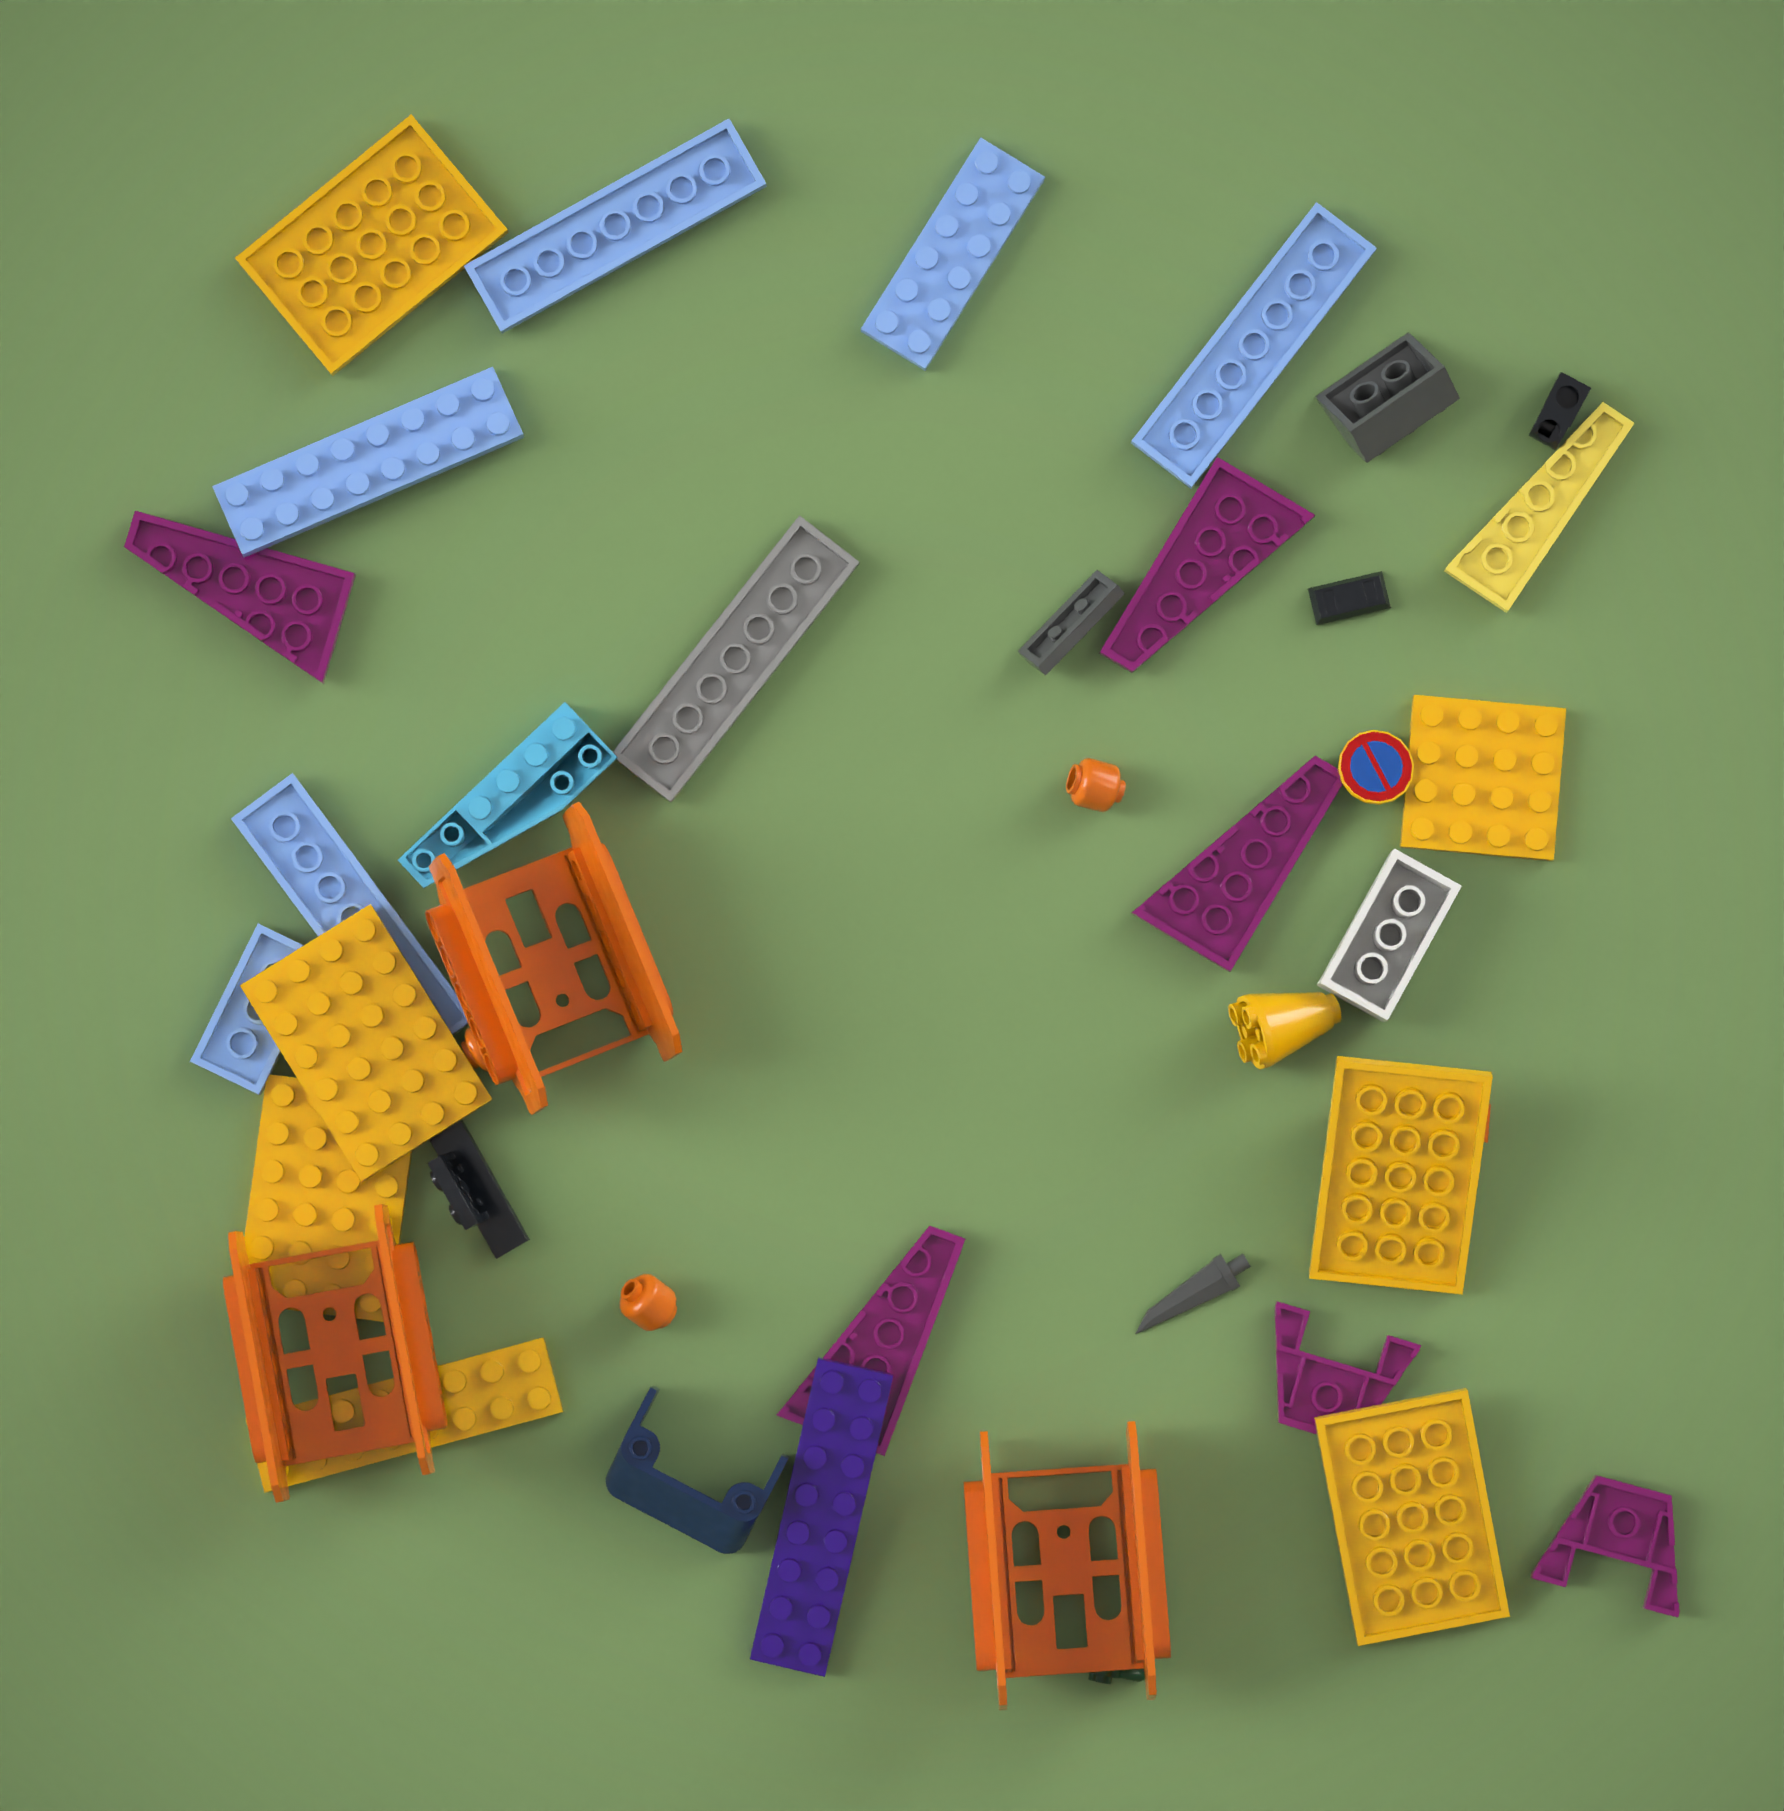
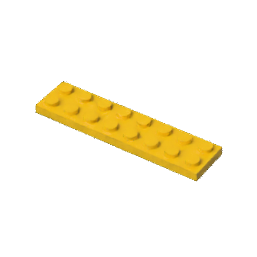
M544 1337L439 1365L438 1371L446 1410L447 1428L430 1431L431 1448L564 1412ZM394 1378L369 1384V1389L376 1396L384 1397L389 1395L394 1388ZM358 1388L329 1395L335 1431L365 1425ZM318 1398L295 1404V1406L302 1411L311 1410L316 1406ZM415 1442L286 1466L288 1486L414 1453L417 1452ZM267 1462L258 1463L264 1492L272 1491Z

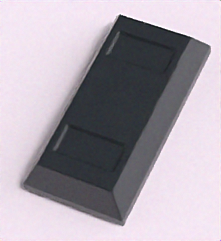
M1382 571L1308 588L1316 625L1391 608Z

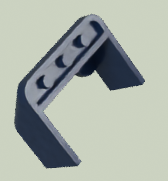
M655 1386L650 1387L606 1475V1487L609 1493L622 1502L720 1553L731 1554L737 1552L745 1544L789 1456L781 1455L764 1490L752 1483H737L728 1490L722 1503L653 1468L660 1453V1442L652 1431L641 1426L660 1390Z

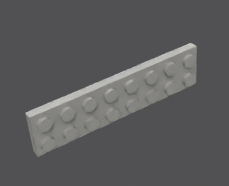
M799 515L615 748L613 753L618 757L616 760L672 803L860 562Z

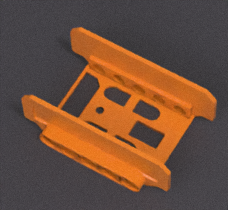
M580 802L572 804L562 815L570 835L571 848L464 889L454 865L445 853L438 855L429 865L440 902L439 906L428 909L425 912L435 944L492 1081L495 1085H500L512 1080L523 1096L531 1115L540 1112L548 1106L545 1086L541 1079L545 1075L646 1035H650L656 1043L664 1062L673 1059L683 1052L680 1034L673 1019L672 1003L612 857L607 847L600 842L590 815ZM531 890L551 938L525 948L505 900ZM571 904L578 909L591 939L590 941L569 949L567 948L555 918V913L559 906ZM501 931L508 936L520 963V968L499 976L485 942L489 933ZM594 955L598 956L610 987L608 995L600 1000L592 999L587 995L574 963ZM525 982L528 983L540 1014L536 1025L533 1027H523L518 1023L505 990ZM560 994L566 995L569 999V1003L565 1007H560L556 1003V998ZM603 1009L623 1017L630 1036L538 1071L530 1052L537 1035Z
M385 1204L374 1205L379 1239L377 1241L250 1264L243 1232L234 1231L228 1233L233 1275L223 1277V1288L250 1442L255 1463L267 1462L270 1484L276 1503L290 1499L286 1466L415 1442L422 1475L435 1472L430 1431L446 1429L447 1417L420 1265L414 1241L396 1245L388 1206ZM371 1248L374 1270L362 1285L287 1298L272 1288L270 1266ZM372 1294L379 1299L386 1335L360 1340L355 1303L361 1295ZM295 1308L303 1314L308 1334L309 1350L284 1354L279 1328V1317L284 1310ZM326 1308H333L336 1311V1317L332 1321H327L323 1317V1312ZM389 1350L394 1376V1388L389 1395L384 1397L376 1396L370 1391L363 1355ZM313 1365L318 1402L313 1409L302 1411L293 1403L287 1369ZM356 1374L365 1425L335 1431L326 1379Z
M1135 1421L1127 1422L1126 1427L1128 1464L991 1473L988 1431L980 1432L982 1480L963 1482L976 1669L977 1671L996 1670L999 1710H1007L1006 1678L1144 1669L1147 1700H1155L1156 1698L1155 1659L1171 1658L1157 1471L1156 1468L1140 1469ZM1111 1472L1113 1492L1101 1506L1023 1512L1009 1499L1008 1479ZM1107 1517L1114 1523L1118 1559L1091 1561L1089 1525L1095 1518ZM1029 1522L1036 1527L1039 1534L1041 1565L1014 1566L1012 1531L1017 1524ZM1060 1526H1067L1070 1529L1069 1537L1065 1539L1060 1538L1057 1535V1529ZM1119 1575L1121 1612L1114 1619L1104 1620L1095 1611L1092 1577ZM1042 1581L1044 1616L1038 1624L1026 1625L1019 1619L1015 1582ZM1082 1594L1084 1596L1087 1647L1057 1649L1053 1597Z

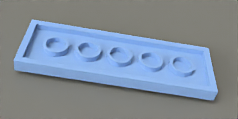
M980 137L861 327V332L926 371L1041 187L1045 176Z

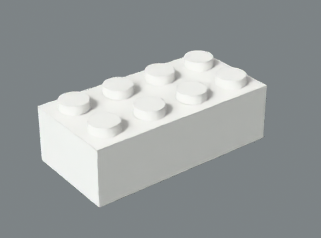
M1394 848L1388 855L1317 986L1383 1023L1388 1021L1462 886Z

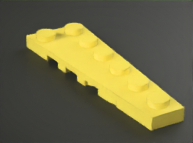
M1602 402L1448 564L1444 572L1507 613L1634 425V422Z

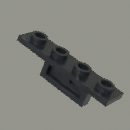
M460 1120L430 1139L438 1155L437 1158L428 1162L432 1170L430 1177L439 1191H443L450 1202L449 1211L456 1223L462 1225L465 1230L478 1226L496 1259L530 1240L464 1121Z

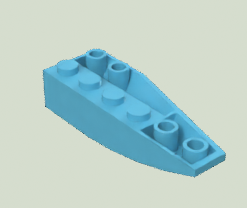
M564 702L407 850L398 861L423 888H426L435 883L429 865L438 855L445 853L455 869H460L561 812L618 757L575 711Z

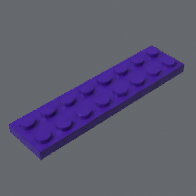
M818 1357L750 1660L825 1677L894 1374Z

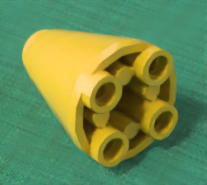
M1322 992L1247 994L1238 997L1236 1003L1229 1004L1228 1006L1230 1019L1233 1025L1237 1026L1241 1039L1237 1042L1239 1056L1244 1063L1251 1061L1259 1070L1276 1064L1334 1027V1024L1341 1022L1342 1017L1336 997L1332 993L1325 995Z

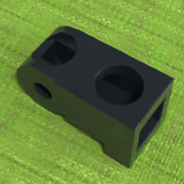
M1560 372L1529 436L1556 450L1568 427H1571L1591 387Z

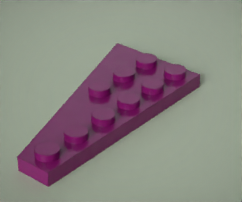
M1217 457L1099 654L1133 673L1310 522L1315 515Z
M139 511L134 512L124 545L127 550L324 684L356 577L355 573L268 548L243 558L239 546L233 538Z
M1315 755L1131 914L1226 971L1231 972L1343 785L1338 769Z
M929 1226L823 1357L833 1361L894 1374L876 1451L877 1454L883 1456L886 1454L966 1240L933 1226ZM816 1367L778 1412L777 1416L803 1425Z

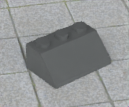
M1409 332L1315 396L1348 445L1366 463L1381 455L1386 449L1414 432L1418 427L1460 399L1445 366Z

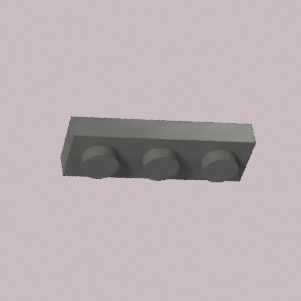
M1096 570L1018 652L1028 663L1046 676L1125 593L1116 583Z

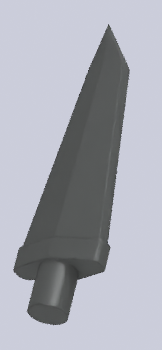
M1221 1254L1214 1257L1209 1264L1146 1312L1135 1334L1240 1287L1235 1276L1251 1267L1244 1254L1228 1263L1225 1262Z

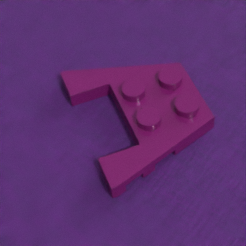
M1276 1301L1274 1309L1278 1423L1317 1434L1314 1417L1382 1404L1413 1358L1420 1351L1421 1345L1386 1335L1376 1372L1372 1373L1300 1351L1299 1348L1310 1311Z
M1595 1475L1533 1569L1530 1578L1566 1587L1575 1550L1577 1548L1652 1568L1642 1608L1678 1618L1680 1609L1677 1596L1678 1580L1675 1566L1672 1496Z

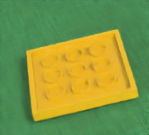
M1413 695L1408 749L1414 762L1413 780L1404 793L1400 848L1553 861L1566 708Z

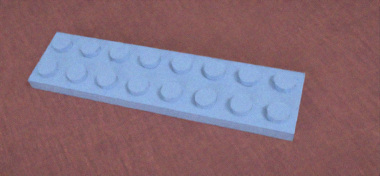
M727 119L464 265V268L500 332L503 334L767 187L731 120Z
M1316 202L1135 435L1131 444L1192 489L1377 248Z
M490 367L212 487L243 558L518 441L524 438V435L494 368Z
M293 773L231 818L317 936H320L371 904L451 1033L454 1035L468 1025L453 987Z

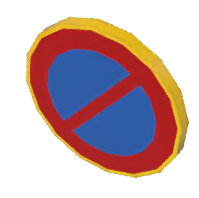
M1370 730L1357 734L1346 743L1339 755L1338 772L1343 786L1353 797L1364 803L1381 805L1395 801L1406 792L1413 780L1414 762L1410 750L1401 739L1389 732Z

